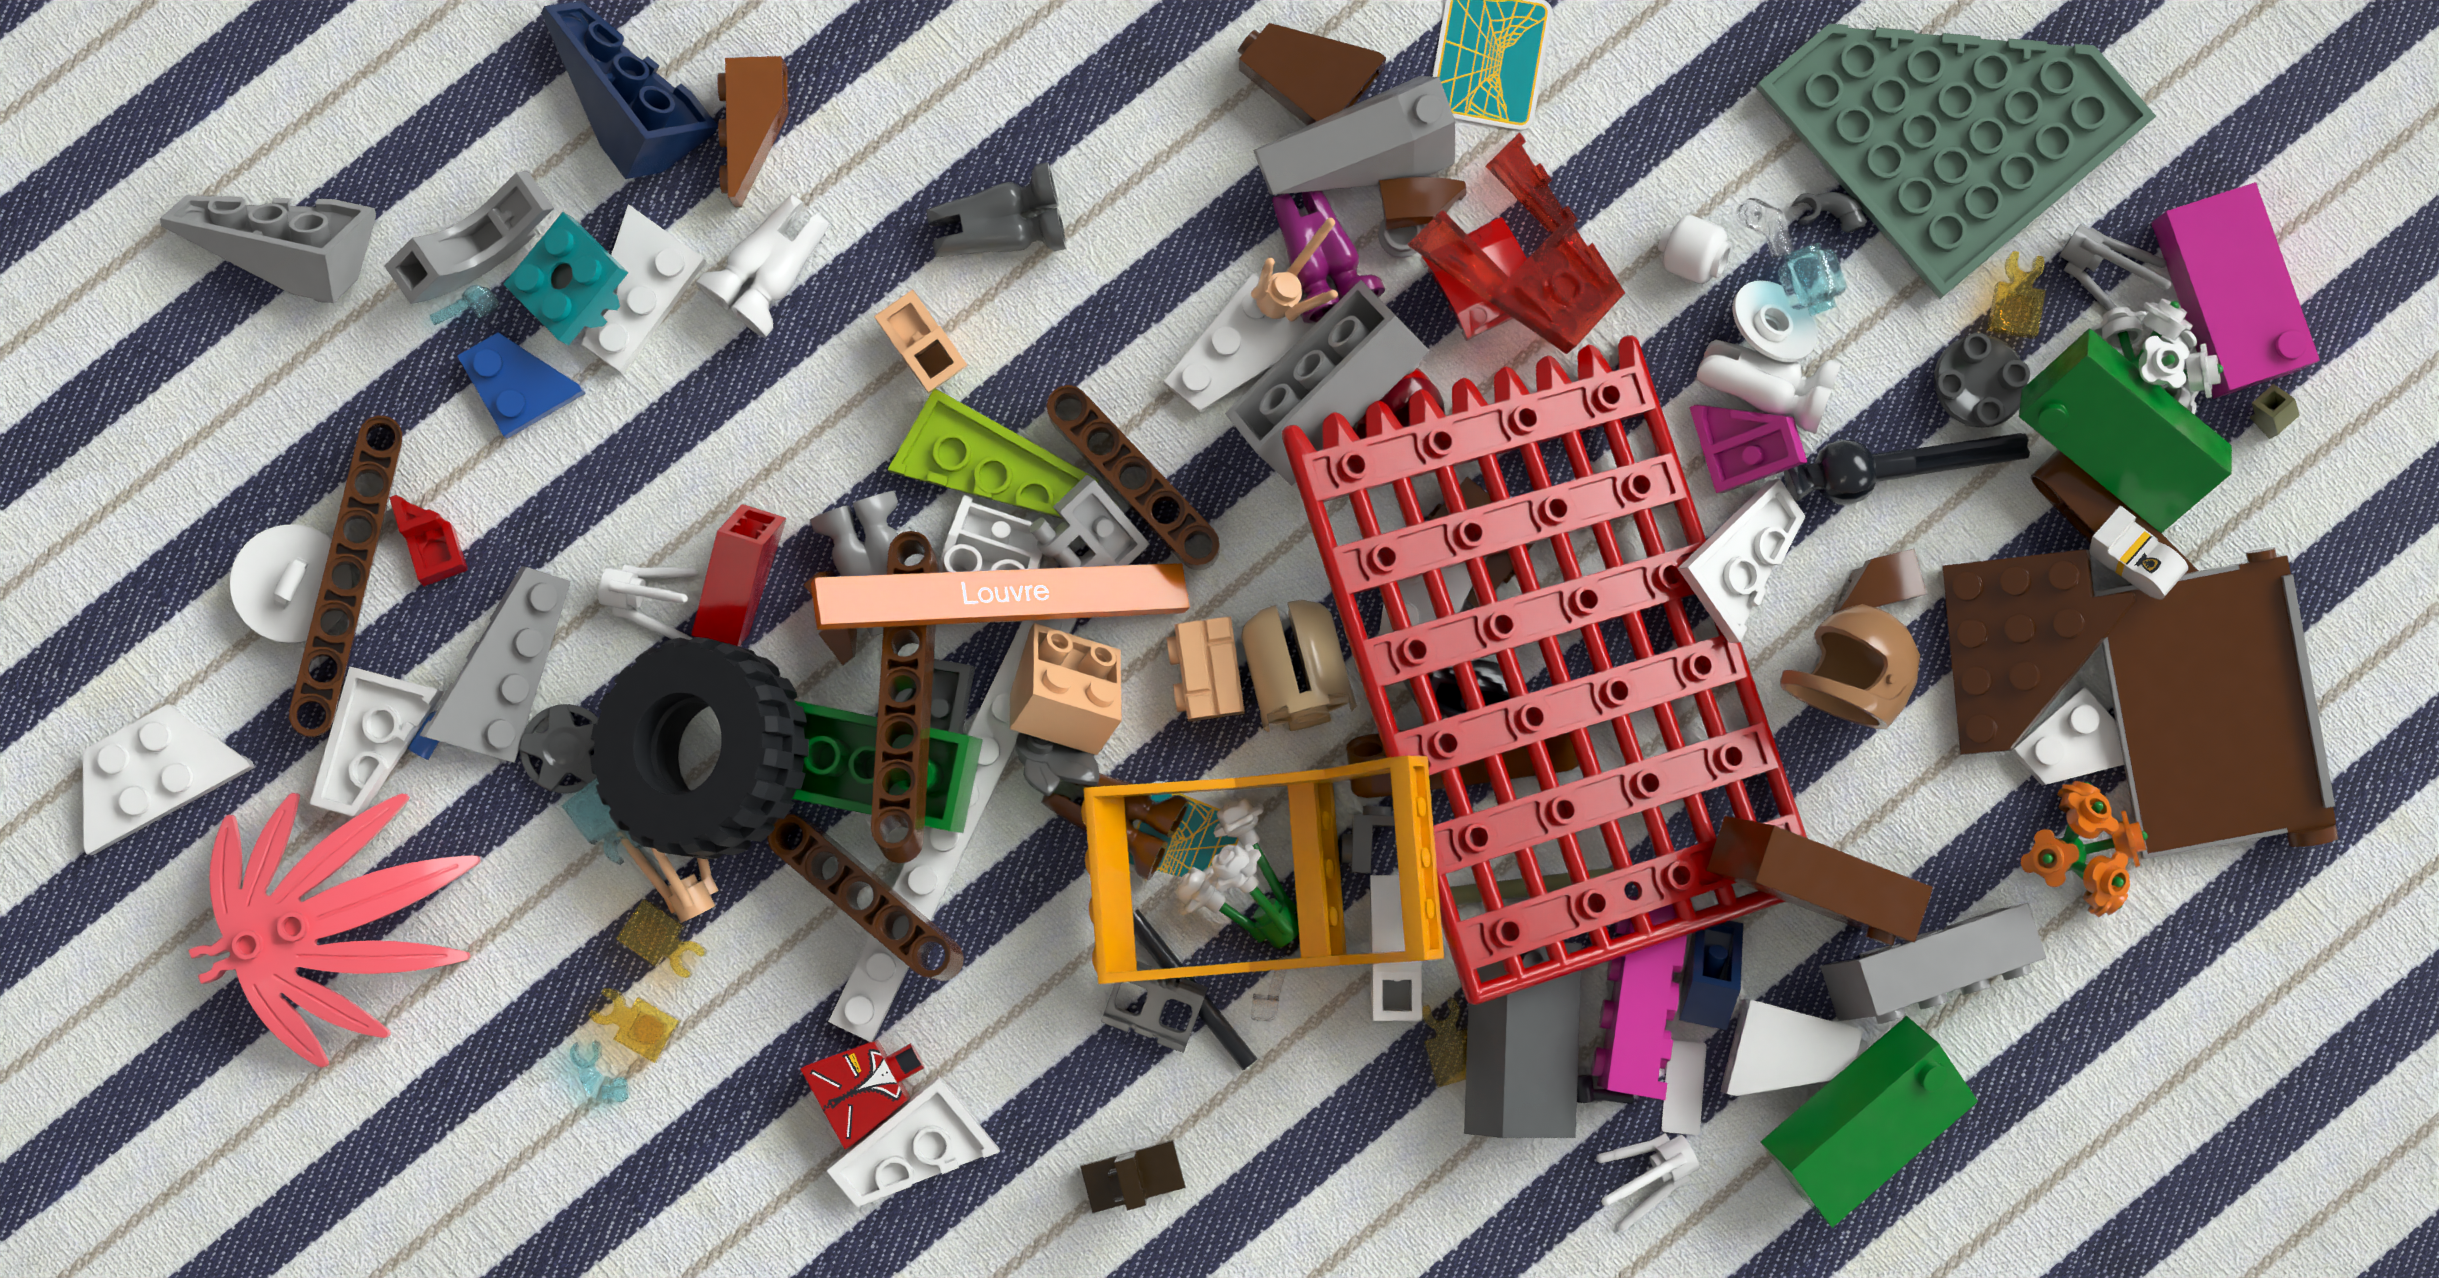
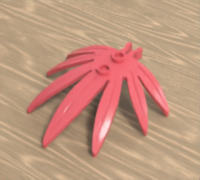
M402 793L383 801L332 832L292 868L270 896L266 894V891L287 846L300 794H289L265 825L251 853L242 889V847L239 828L234 815H226L215 839L210 862V895L214 915L223 937L213 945L197 946L188 951L191 959L201 958L207 954L209 956H220L227 952H230V956L213 963L210 971L198 975L201 984H208L221 978L227 970H236L241 987L262 1022L286 1046L318 1067H327L329 1065L328 1058L308 1024L295 1008L282 997V993L306 1011L339 1027L380 1038L389 1037L391 1032L377 1019L344 996L315 981L299 976L296 972L298 967L338 973L380 974L436 968L467 961L471 958L470 953L467 951L413 942L350 941L318 945L317 941L321 938L371 923L425 898L477 866L481 861L479 856L446 857L394 866L351 879L303 902L300 900L303 895L333 875L361 851L408 802L410 798L408 794Z

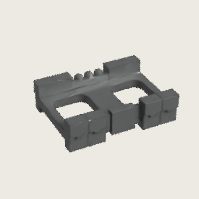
M1136 961L1137 971L1151 970L1152 966ZM1170 978L1169 980L1131 981L1129 983L1143 987L1147 991V998L1142 1011L1135 1014L1121 1009L1115 1004L1119 988L1124 982L1115 983L1101 1022L1128 1032L1130 1027L1135 1029L1134 1032L1149 1038L1153 1036L1158 1038V1044L1184 1053L1208 987L1181 978L1179 983H1176L1175 978ZM1175 999L1191 1006L1192 1015L1185 1030L1180 1031L1161 1023L1160 1016L1167 1000Z

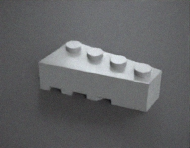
M2024 903L2007 906L1947 926V930L1944 931L1938 929L1919 934L1915 943L1905 940L1906 944L1903 945L1897 943L1893 946L1889 945L1860 953L1859 959L1835 961L1820 967L1838 1021L1876 1017L1877 1023L1882 1024L1906 1016L1904 1007L1915 1003L1919 1004L1920 1009L1943 1004L1948 1001L1947 992L1960 988L1962 995L1986 989L1990 987L1988 978L2002 974L2004 980L2027 975L2032 972L2030 964L2046 959V955L2029 904Z

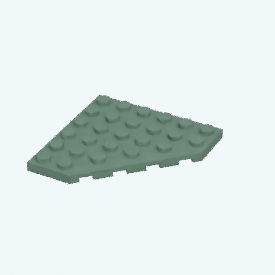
M1830 23L1762 79L1755 87L1843 189L1858 201L1864 213L1939 299L1944 297L2156 117L2154 112L2094 45L2075 44L2074 46L2047 44L2046 41L2010 38L2007 41L1981 39V36L1950 33L1931 35L1915 33L1914 30L1878 27L1875 30L1848 28V25Z

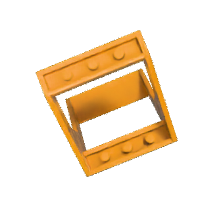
M1428 756L1389 757L1328 769L1239 778L1084 788L1081 814L1083 822L1087 827L1088 849L1085 854V866L1091 881L1092 897L1089 901V916L1094 924L1095 935L1092 962L1097 972L1098 984L1269 970L1444 959ZM1391 773L1405 951L1347 954L1333 782ZM1287 786L1301 958L1137 971L1124 797Z

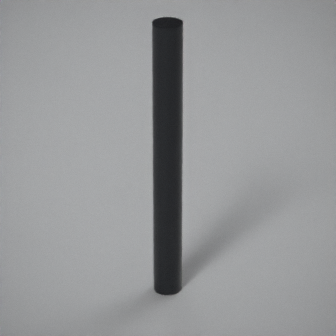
M1139 909L1133 912L1134 935L1160 968L1184 967ZM1193 977L1175 978L1176 983H1179L1181 978L1197 983ZM1205 995L1198 1015L1239 1067L1245 1070L1258 1058L1210 998Z

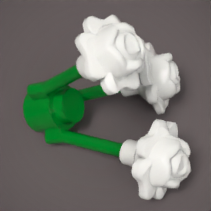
M1239 798L1228 802L1217 812L1220 823L1215 827L1214 835L1215 837H1238L1243 847L1227 845L1222 848L1219 854L1214 856L1212 866L1205 868L1203 871L1193 867L1189 870V873L1182 876L1175 890V895L1181 901L1179 913L1185 915L1187 912L1190 913L1203 906L1214 913L1219 911L1246 929L1258 943L1267 939L1275 949H1278L1290 943L1299 934L1298 917L1294 913L1297 906L1285 893L1258 844L1261 839L1254 827L1259 820L1257 816L1264 811L1262 803L1253 806L1247 799ZM1256 863L1277 900L1275 898L1268 900L1257 887L1258 880L1253 875L1257 871ZM1231 887H1239L1243 893H1249L1260 906L1253 915L1257 922L1254 923L1225 903L1226 898L1215 891V888L1219 892H1223Z

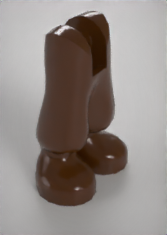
M1099 773L1098 785H1080L1088 788L1133 785L1134 783ZM1052 793L1050 796H1043L1041 801L1043 805L1087 833V827L1083 822L1081 814L1082 803L1079 806L1070 801L1071 798ZM1151 795L1124 797L1128 852L1133 856L1137 875L1146 880H1150L1157 871L1165 855L1168 843L1154 835L1140 831L1134 827L1133 822L1139 820L1157 832L1171 838L1181 824L1190 802L1189 799L1181 795H1173L1161 802H1155V800L1151 799Z

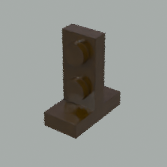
M1174 1140L1080 1166L1092 1213L1121 1205H1126L1127 1211L1146 1206L1150 1197L1186 1188Z

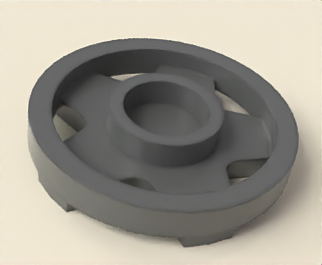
M571 704L551 706L532 718L525 728L520 744L521 760L530 778L539 786L549 791L564 794L580 792L595 784L598 779L591 769L590 755L594 749V741L591 740L593 724H597L599 718L591 711ZM571 713L580 714L592 723L577 726ZM549 717L548 730L546 732L534 733L539 724ZM530 755L542 760L540 775L535 770ZM568 774H572L582 780V782L574 785H559Z

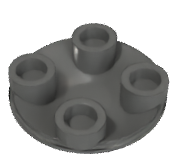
M1972 333L1952 343L1941 354L1934 371V388L1940 404L1955 420L1971 427H1992L2007 421L2019 410L2021 390L2030 379V370L2028 365L2021 360L2016 351L2007 343L1983 333Z

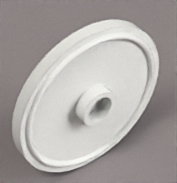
M280 525L264 530L244 545L233 563L230 575V592L236 611L252 630L267 639L281 643H302L307 641L332 539L310 527ZM344 564L339 566L332 575L333 583L341 589L353 588L350 565ZM338 610L327 612L321 620L322 630L325 633L330 631L341 620L344 613Z

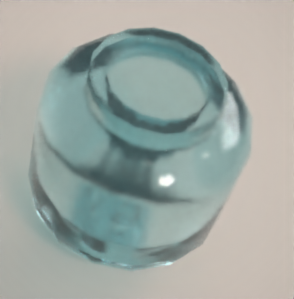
M1816 243L1784 255L1786 263L1779 267L1778 276L1791 308L1796 310L1807 308L1810 316L1837 307L1834 298L1845 292L1847 284L1837 255L1832 249H1822L1820 243Z

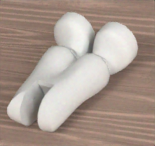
M790 195L752 234L729 253L727 266L724 270L703 273L696 281L697 287L719 306L729 309L735 302L746 280L755 279L751 288L732 306V311L744 325L764 338L773 329V320L768 309L769 303L772 300H781L785 297L803 265L830 225L825 218L817 213L806 223L794 240L786 236L784 233L795 221L804 205V202L793 195Z
M1714 340L1709 343L1704 353V359L1697 371V379L1700 383L1710 388L1742 398L1766 414L1793 417L1798 427L1816 434L1841 363L1833 360L1825 361L1814 375L1806 378L1802 376L1801 366L1797 361H1778L1753 349Z

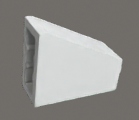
M1743 999L1720 1092L1741 1096L1831 1081L1866 1051L1867 1041L1861 1040L1863 1030L1762 1002Z

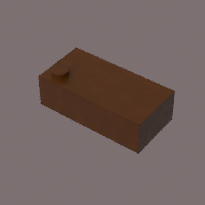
M1724 816L1706 871L1867 931L1866 938L1890 946L1894 945L1896 938L1915 943L1933 890L1932 886L1778 826Z

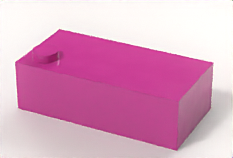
M2256 182L2168 210L2151 222L2163 258L2167 261L2166 266L2180 306L2187 312L2185 320L2193 325L2189 331L2196 337L2197 353L2201 352L2200 344H2206L2208 356L2217 355L2218 364L2223 366V372L2220 373L2221 383L2212 384L2211 393L2213 399L2301 371L2320 361Z

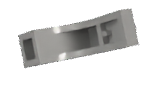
M528 170L516 172L474 213L440 232L412 237L384 267L410 304L443 296L476 280L520 250L536 235L533 229L554 207Z

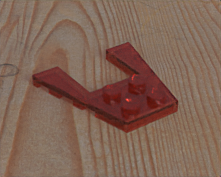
M1519 132L1485 167L1549 231L1550 235L1511 276L1508 277L1443 209L1408 243V246L1559 350L1568 354L1625 294V291L1593 242L1589 246L1586 245L1574 226L1578 219L1568 205L1562 208L1548 186L1552 181L1541 163L1536 166L1533 164L1522 147L1526 140Z

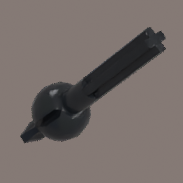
M2017 433L1871 454L1864 444L1855 440L1841 439L1821 449L1814 464H1802L1785 470L1786 489L1796 501L1801 500L1811 491L1819 490L1826 500L1836 505H1851L1867 498L1872 493L1876 482L2028 459L2030 456L2027 446L2029 439L2026 433Z

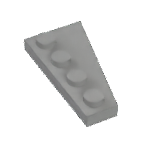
M521 566L490 617V624L479 642L476 641L466 657L468 659L455 682L449 685L441 698L443 702L432 720H428L420 736L515 763L522 735L525 731L571 581Z

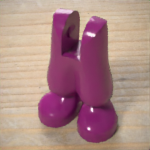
M1322 190L1302 192L1303 202L1308 215L1303 217L1300 216L1290 194H1279L1272 198L1275 214L1285 241L1290 266L1328 218L1335 220V225L1298 273L1297 278L1301 283V290L1306 294V298L1303 301L1333 290L1328 286L1326 281L1327 275L1336 285L1338 296L1328 303L1301 313L1300 315L1304 323H1317L1360 280L1377 297H1380L1385 292L1381 278L1372 274L1361 276L1357 274L1356 271L1359 264L1357 250L1340 225Z

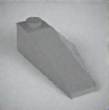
M1418 76L1253 151L1269 193L1272 195L1379 185V180L1427 177L1455 164V119L1440 78Z
M186 195L160 218L161 227L293 295L311 298L317 302L335 303L359 278L375 222L376 212L375 208L335 199H317L316 207L291 206L289 198H273L272 203L246 205L243 197Z

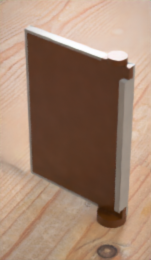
M2275 547L2246 552L2247 562L2185 573L2163 599L2150 597L2132 584L2094 591V597L2135 593L2137 599L2135 604L2101 644L2134 822H2139L2141 831H2145L2148 835L2147 839L2144 840L2146 850L2140 851L2141 858L2143 859L2287 833L2288 843L2291 847L2321 845L2338 839L2333 808L2335 802L2294 577L2290 572L2288 556H2277Z

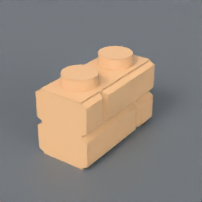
M1231 617L1175 624L1176 636L1166 638L1170 665L1180 664L1182 683L1173 684L1177 712L1187 711L1188 721L1244 714Z

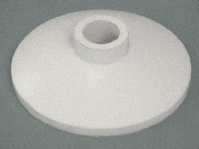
M1753 281L1744 285L1736 294L1732 306L1735 323L1747 342L1760 353L1778 361L1796 362L1806 358L1813 351L1818 340L1815 319L1806 304L1792 291L1773 282Z

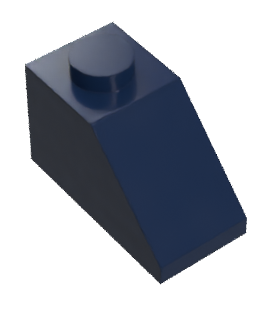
M1727 921L1692 933L1681 986L1680 1021L1727 1030L1741 990L1744 923Z

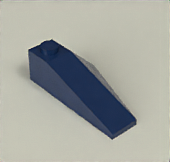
M577 1L543 7L541 12L599 145L625 179L664 172L716 133L718 129L717 123L689 89L683 84L673 87L657 73L660 65L649 56L642 60L623 45L624 36L585 3Z

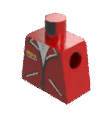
M879 1040L811 1063L800 1070L843 1148L847 1149L857 1143L910 1099L902 1081L921 1071L925 1066L912 1043L887 1056Z

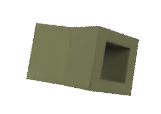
M2272 384L2252 402L2254 413L2249 418L2270 439L2279 435L2300 414L2295 398L2275 384Z

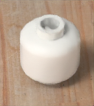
M1687 215L1681 218L1675 226L1670 224L1666 226L1661 235L1658 250L1664 253L1663 261L1667 271L1695 283L1704 284L1712 277L1719 278L1723 274L1731 256L1732 243L1727 242V233L1722 227L1698 217Z

